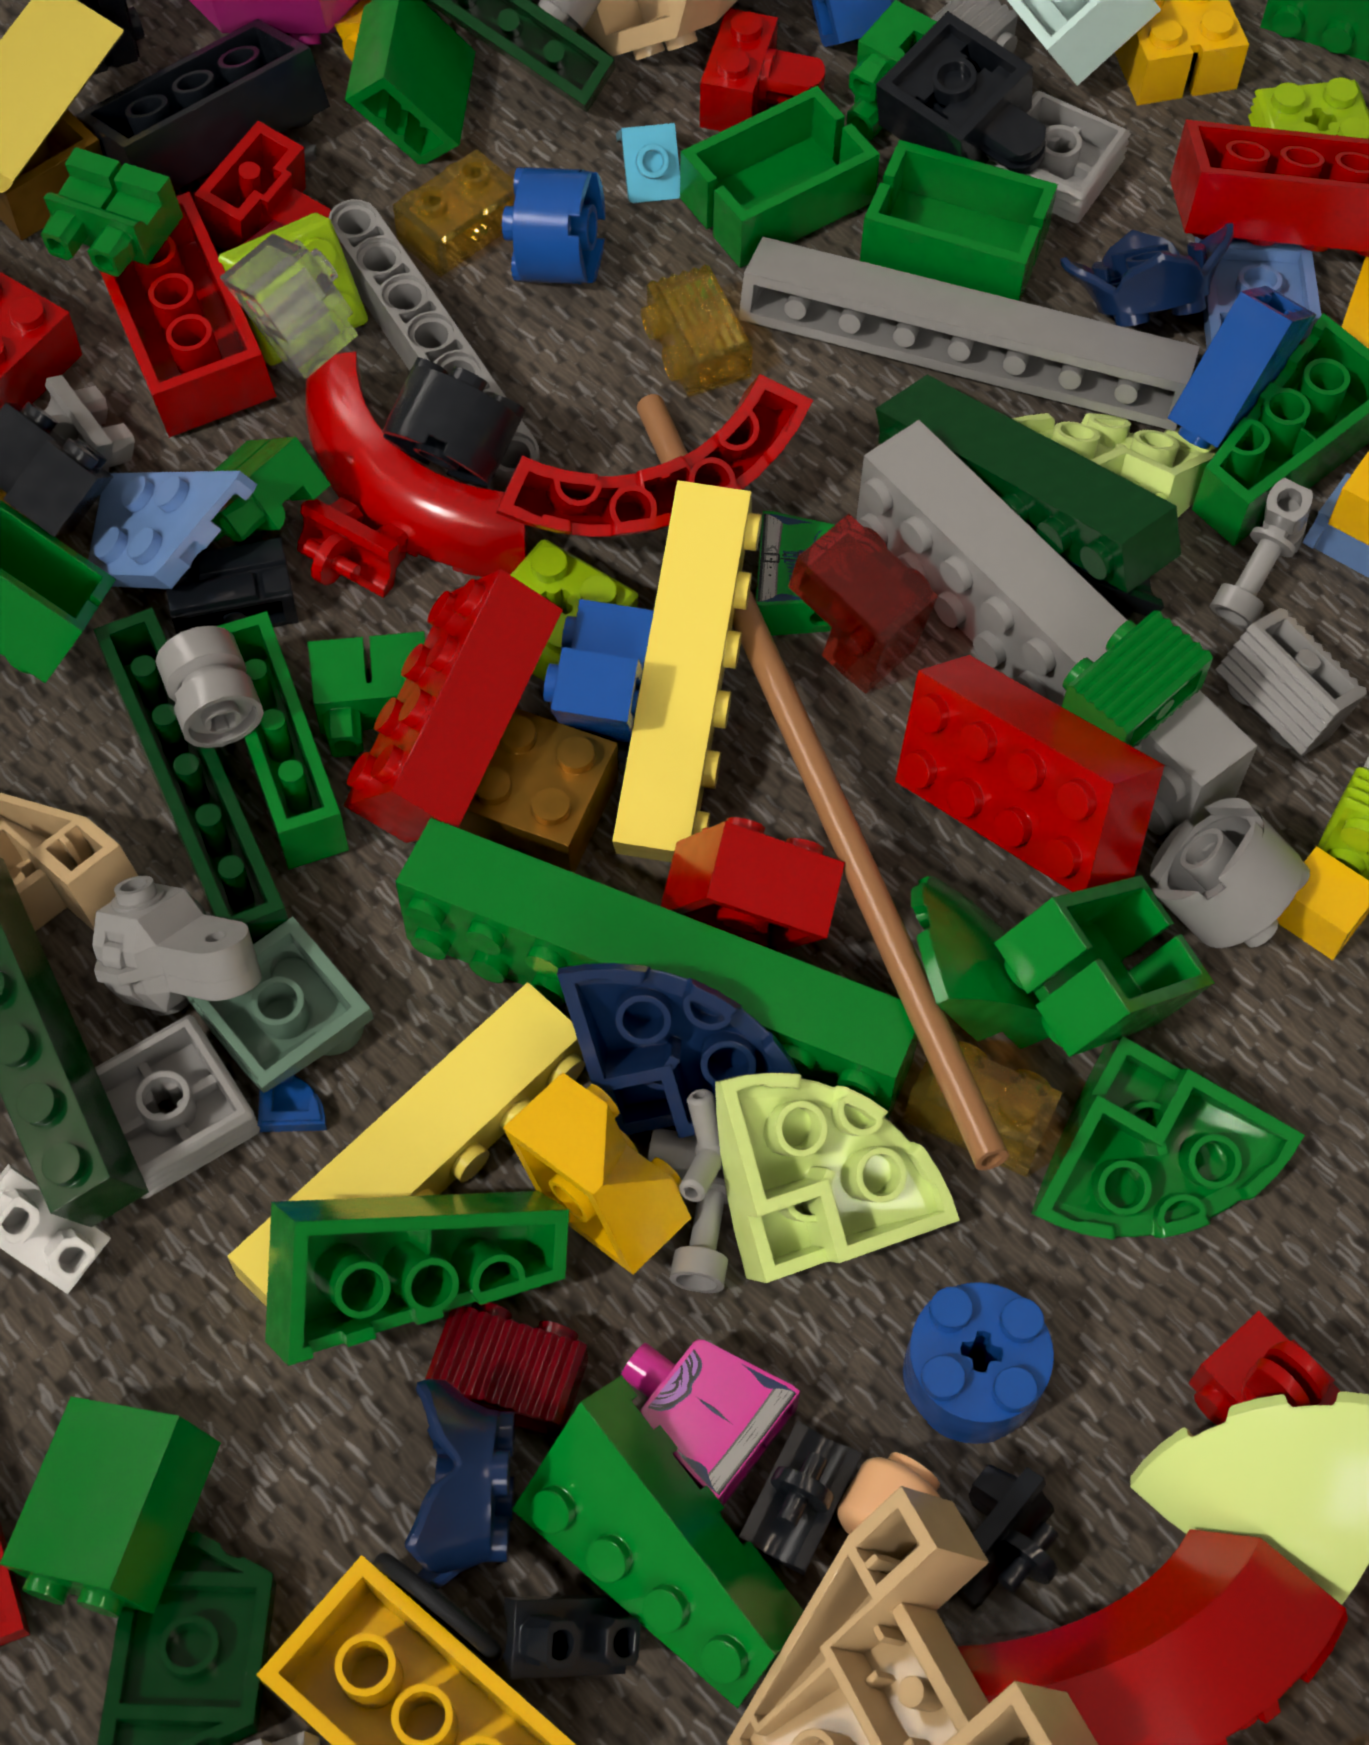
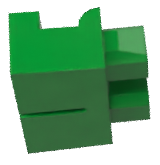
M895 0L858 41L857 66L849 73V88L855 95L854 105L847 112L846 125L852 123L869 140H872L883 129L879 125L876 84L937 21Z
M75 147L65 162L69 177L58 194L49 192L43 197L51 215L41 232V237L47 251L52 256L69 261L75 256L82 244L90 246L87 252L92 264L101 272L119 277L132 260L148 265L183 217L170 177L127 163L121 166L118 160Z
M296 436L248 440L214 470L241 471L254 481L257 486L246 501L239 495H233L211 520L221 528V531L213 541H219L225 534L233 541H244L255 530H280L285 521V510L282 506L285 501L314 500L331 486Z
M425 631L369 636L372 682H370L369 665L363 637L308 642L314 707L320 732L326 735L332 756H357L360 752L364 751L363 730L374 729L376 719L384 705L391 698H397L406 678L401 676L402 667L412 650L418 644H424L426 640Z

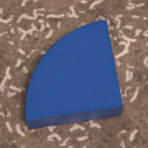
M296 1075L291 1076L265 1093L261 1090L259 1091L258 1126L260 1127V1132L327 1130L326 1115L320 1098L305 1081Z

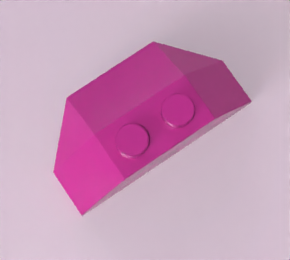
M361 0L189 1L221 33H232L259 19L283 33H289L290 37L303 44H321V33H335L337 30L334 24Z

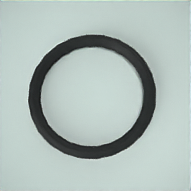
M383 1552L376 1556L375 1567L431 1617L442 1624L445 1629L487 1661L495 1662L500 1659L502 1649L497 1641L444 1595L392 1555Z

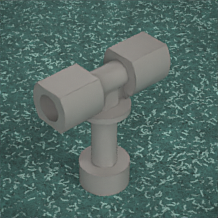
M1286 478L1281 479L1272 487L1267 497L1263 526L1254 527L1250 533V537L1258 545L1236 584H1221L1210 604V609L1216 615L1245 629L1257 621L1264 608V604L1256 596L1279 556L1292 557L1303 543L1313 499L1312 490Z
M653 1130L648 1161L651 1162L655 1157L661 1158L683 1180L695 1159L696 1135L678 1138L677 1131ZM723 1169L717 1173L704 1199L696 1204L689 1246L679 1247L674 1251L669 1279L675 1286L684 1290L717 1293L724 1289L728 1258L716 1251L724 1204H729Z

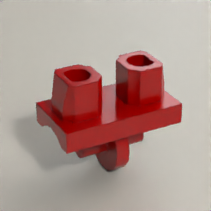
M343 497L329 505L318 499L303 502L300 513L304 517V526L297 544V551L313 559L311 567L312 578L323 585L329 586L342 575L384 598L394 587L396 567L406 557L408 542L406 531L391 523L382 525L375 531L362 523L363 514L358 505Z

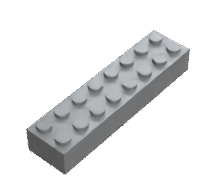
M920 420L864 455L856 517V528L862 541L870 549L877 550L879 548L894 563L900 579L910 588L915 589L918 587L933 602L934 609L942 622L951 628L957 626L973 642L975 652L983 663L992 668L997 666L1006 676L1062 707L1066 692L1062 684L1071 669L1083 658L1088 657L1093 662L1107 652L1105 647L1110 637L1128 620ZM1200 690L1198 693H1194L1190 700L1185 701L1181 708H1177L1172 716H1169L1164 723H1161L1138 746L1134 747L1165 765L1148 828L1157 835L1165 834L1168 837L1186 819L1195 826L1211 814L1204 807L1218 800L1236 798L1257 749V745Z

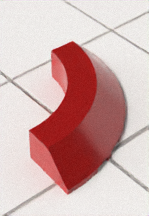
M1189 1529L1180 1546L1160 1569L1129 1594L1102 1610L1047 1632L1020 1639L990 1644L957 1646L989 1703L1014 1681L1067 1692L1098 1745H1228L1226 1738L1237 1731L1250 1727L1258 1719L1267 1724L1281 1712L1278 1700L1299 1678L1310 1683L1332 1653L1348 1622L1346 1608L1262 1538Z

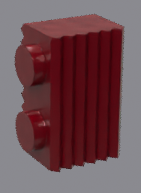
M473 1302L471 1307L461 1306L451 1309L425 1380H446L469 1400L487 1409L498 1410L499 1412H515V1426L557 1439L569 1420L588 1364L587 1345L577 1341L579 1335L569 1327L551 1321H540L537 1328H532L527 1324H519L511 1320L512 1314L507 1309L491 1302L483 1305Z

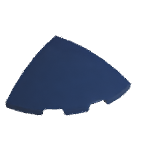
M596 963L558 968V979L591 1084L600 1087L614 1101L620 1113L615 1118L619 1129L627 1136L675 1126L678 1138L693 1136L695 1131L687 1104V1097L693 1091L698 1089L709 1090L713 1093L716 1102L715 1081L759 1073L800 1074L792 1058L771 1032H768L755 1018L748 1014L739 1003L699 981L654 970L647 966L633 964Z

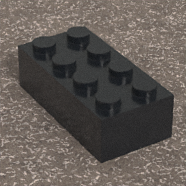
M256 19L75 116L99 139L103 156L120 161L121 166L127 163L170 177L175 194L177 195L179 189L193 181L208 178L257 121L264 123L279 133H283L288 129H298L306 126L313 120L314 115L330 107L310 47Z

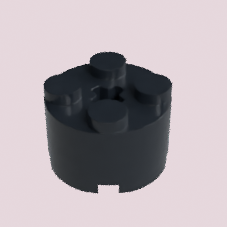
M417 357L386 420L382 433H384L383 437L390 444L412 458L428 466L430 462H433L448 469L446 475L474 486L487 488L492 478L496 475L526 410L518 403L497 394L491 397L484 393L487 382L466 369L454 366L449 376V372L441 366L427 359Z

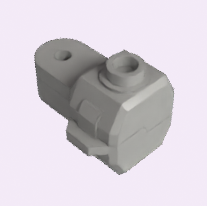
M150 876L131 877L117 884L114 888L115 897L112 901L96 911L92 946L97 959L94 968L97 982L104 983L110 991L126 1004L151 1009V1012L155 1015H170L188 1006L189 1000L186 996L208 1001L227 1000L249 992L262 979L248 926L240 921L211 916V913L206 912L204 907L183 888L156 884Z

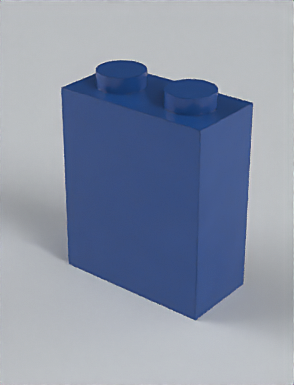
M1268 286L1241 291L1168 416V419L1181 426L1178 434L1186 441L1202 449H1209L1211 445L1216 448L1221 447L1243 417H1247L1255 407L1259 396L1270 382L1273 383L1285 368L1288 358L1299 345L1317 314Z

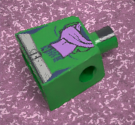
M763 511L756 603L772 636L849 630L854 599L888 601L891 565L856 563L857 532L852 528L774 511Z

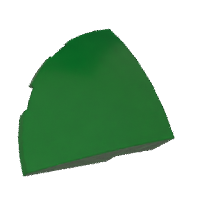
M929 875L918 880L919 885L911 889V907L915 912L918 922L925 929L917 935V942L936 1004L977 1042L1003 1032L1021 1050L1049 1038L1042 1026V1015L1035 1006L1040 1002L1034 992L1027 994L1025 990L1019 988L1010 979L1005 970V959L994 944L1007 932L974 902L937 877Z
M1121 1036L1118 1040L1105 1044L1056 1146L1031 1214L1055 1226L1079 1234L1105 1239H1115L1118 1236L1138 1237L1150 1235L1155 1238H1165L1188 1233L1211 1224L1210 1219L1229 1209L1238 1201L1250 1200L1257 1196L1291 1159L1305 1135L1192 1070L1180 1069Z

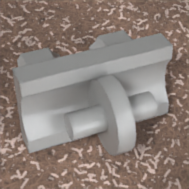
M62 375L46 378L45 387L50 392L51 399L44 411L58 422L52 431L66 441L68 438L74 441L79 438L89 444L107 459L102 468L108 473L109 467L132 460L135 440L124 423L103 428L100 426L106 424L108 407L105 397L96 385L73 390Z

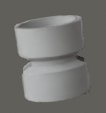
M217 626L195 627L172 637L158 651L155 662L169 698L175 701L174 712L187 742L193 746L203 748L222 747L239 741L260 724L264 714L260 699L251 677L246 674V666L234 635L228 630Z

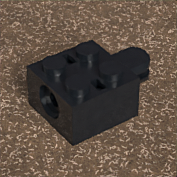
M949 11L876 84L879 125L903 141L980 162L987 155L1009 171L1026 174L1036 169L1045 156L1046 127L1027 114L1032 108L1033 66Z

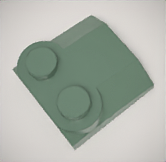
M293 916L253 944L262 979L252 990L238 997L221 1001H208L186 996L211 1033L249 1080L263 1093L290 1078L323 1055H338L350 1050L360 1040L364 1026L374 1019L368 1004Z

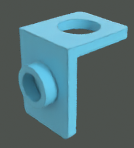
M675 123L621 128L616 133L617 142L622 141L628 200L631 203H642L680 198V168Z

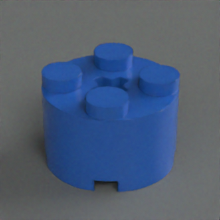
M516 168L514 175V206H505L502 215L503 238L505 241H513L514 251L511 262L513 280L560 284L595 282L605 238H597L598 220H605L604 191L599 174L597 172L585 171L584 169Z
M981 1282L966 1283L939 1290L923 1308L915 1322L903 1363L905 1390L912 1404H914L927 1423L939 1434L947 1438L971 1444L994 1442L1023 1425L1035 1411L1050 1380L1053 1368V1344L1044 1322V1315L1040 1307L1032 1300L1023 1298L1017 1293L995 1284ZM969 1354L982 1357L983 1365L987 1367L985 1372L973 1370V1361Z

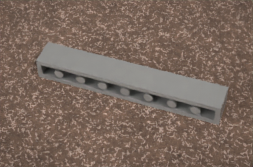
M762 237L744 272L738 320L1171 431H1176L1177 424L1168 419V416L1192 376L1200 348L1197 345L767 237Z

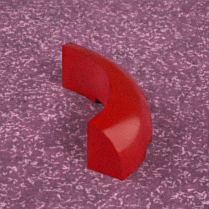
M356 351L334 354L314 365L307 374L305 412L310 441L332 489L339 498L343 497L358 505L363 514L362 523L375 531L388 523L404 530L408 535L406 549L408 554L418 557L420 554L436 562L450 565L453 571L484 577L502 569L510 575L528 555V526L496 514L504 492L478 488L437 474L390 444L383 437L384 433H382L381 428L375 422L365 404Z
M759 374L744 392L728 421L705 443L684 456L657 466L639 470L634 474L598 476V474L568 471L552 467L522 456L507 485L496 514L534 528L554 533L586 537L626 536L667 528L670 524L677 480L743 490L759 477L784 450L800 427L813 400Z

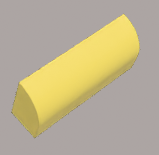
M31 0L0 40V193L7 191L12 186L124 32L122 28L77 0Z

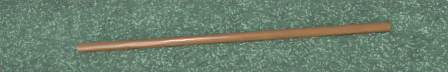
M657 394L643 397L637 404V412L660 463L663 464L688 454L663 398ZM750 590L747 609L735 608L734 629L735 631L742 632L741 644L836 857L838 860L845 862L843 869L845 877L972 1161L978 1170L993 1169L1007 1160L1009 1152L944 1011L935 1002L926 971Z

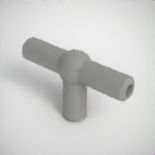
M706 1089L695 1090L687 1097L697 1144L695 1147V1159L679 1186V1191L685 1199L692 1202H700L704 1199L717 1173L723 1169L720 1155L716 1102L713 1093Z

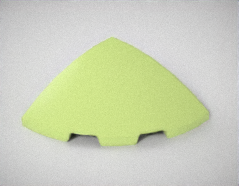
M1049 413L1012 418L1176 505L1178 517L1194 503L1205 467L1220 449V447L1216 448L1213 445L1209 449H1202L1191 444L1178 434L1179 428H1176V431L1166 429L1164 433L1154 430H1140L1130 433L1131 423L1128 419L1113 415L1087 413L1082 423L1060 422L1056 425L1055 419Z
M759 1073L715 1081L716 1115L724 1181L735 1237L746 1279L769 1283L828 1261L842 1263L960 1221L951 1193L926 1149L918 1143L908 1141L903 1133L885 1117L888 1111L868 1097L844 1086L832 1087L817 1081L802 1079L800 1074Z
M1339 1392L1334 1405L1292 1407L1283 1394L1257 1398L1232 1405L1229 1408L1225 1423L1207 1429L1196 1436H1193L1184 1427L1160 1443L1130 1476V1487L1185 1534L1188 1533L1189 1529L1262 1538L1343 1605L1369 1564V1394Z

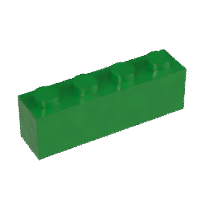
M262 612L217 626L225 628L234 635L246 666V674L251 677L264 714L260 724L250 734L243 737L288 870L349 851L339 807L268 612Z

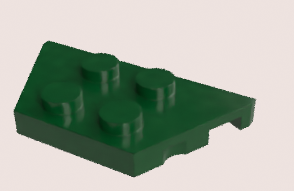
M196 1530L194 1533L186 1531L154 1614L123 1607L117 1620L97 1745H230L257 1733L264 1684L256 1674L267 1663L277 1585L273 1573L245 1557L236 1558L222 1550L220 1543Z

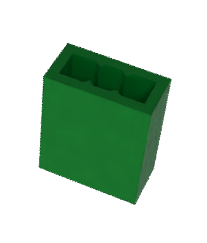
M373 0L366 4L363 9L345 101L417 164H427L460 145L476 51L422 0Z
M71 1396L0 1561V1565L26 1578L22 1588L24 1592L54 1604L64 1605L68 1594L79 1596L76 1602L78 1605L113 1618L120 1617L123 1607L154 1614L221 1442L179 1415Z

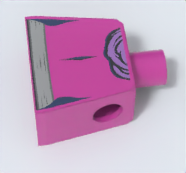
M703 1339L695 1340L676 1365L648 1343H644L635 1351L621 1373L629 1384L649 1398L641 1408V1414L653 1429L659 1425L662 1426L679 1448L673 1453L678 1462L700 1490L707 1485L723 1506L795 1413L800 1391L793 1385Z

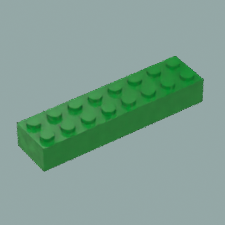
M433 818L429 819L395 881L406 937L417 951L427 957L443 960L448 955L469 963L470 969L475 974L494 983H503L505 978L521 985H525L528 982L555 1007H561L566 1002L557 975L558 968L596 963L633 964L647 966L654 970L668 972L687 979L692 978L718 990L739 1003L748 1014L755 1018L768 1032H771L792 1058L800 1075H802V1079L817 1081L832 1087L844 1086L850 1088L887 1110L888 1113L885 1117L889 1120L912 1065L918 1041L901 1000Z

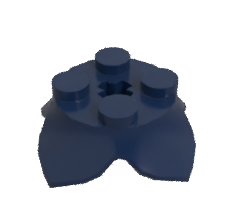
M1226 223L1223 228L1207 236L1199 243L1190 242L1187 245L1188 256H1181L1174 244L1163 237L1131 230L1111 246L1103 257L1102 262H1095L1092 265V269L1083 264L1071 262L1067 257L1061 258L1060 262L1064 270L1087 290L1096 303L1099 313L1105 314L1109 318H1115V325L1117 326L1139 325L1150 320L1149 312L1171 309L1172 315H1188L1206 309L1205 297L1210 294V284L1217 265L1234 237L1233 223Z
M427 1379L417 1382L416 1392L424 1406L429 1424L427 1431L433 1441V1449L436 1450L438 1455L435 1483L431 1484L424 1497L416 1520L404 1543L405 1548L423 1567L417 1575L435 1589H440L460 1572L480 1563L508 1562L510 1521H513L514 1511L512 1509L515 1502V1477L510 1476V1457L514 1455L515 1412H499L498 1410L487 1409L469 1400L446 1380Z

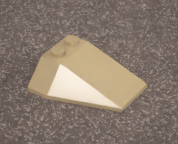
M601 0L583 31L612 57L633 51L635 60H639L665 51L663 42H665L668 51L697 42L698 39L695 31L716 23L738 0Z

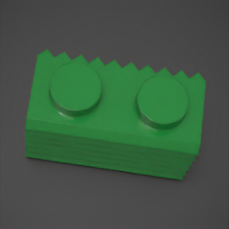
M1154 610L1138 625L1131 620L1124 622L1107 642L1105 647L1107 652L1095 662L1086 657L1071 669L1062 684V687L1066 690L1062 707L1132 747L1138 746L1161 723H1164L1169 716H1172L1177 708H1181L1185 701L1190 700L1194 693H1198L1204 684L1213 656L1210 650H1203L1200 642H1193L1190 634H1183L1180 626H1173L1170 618H1163L1160 611Z

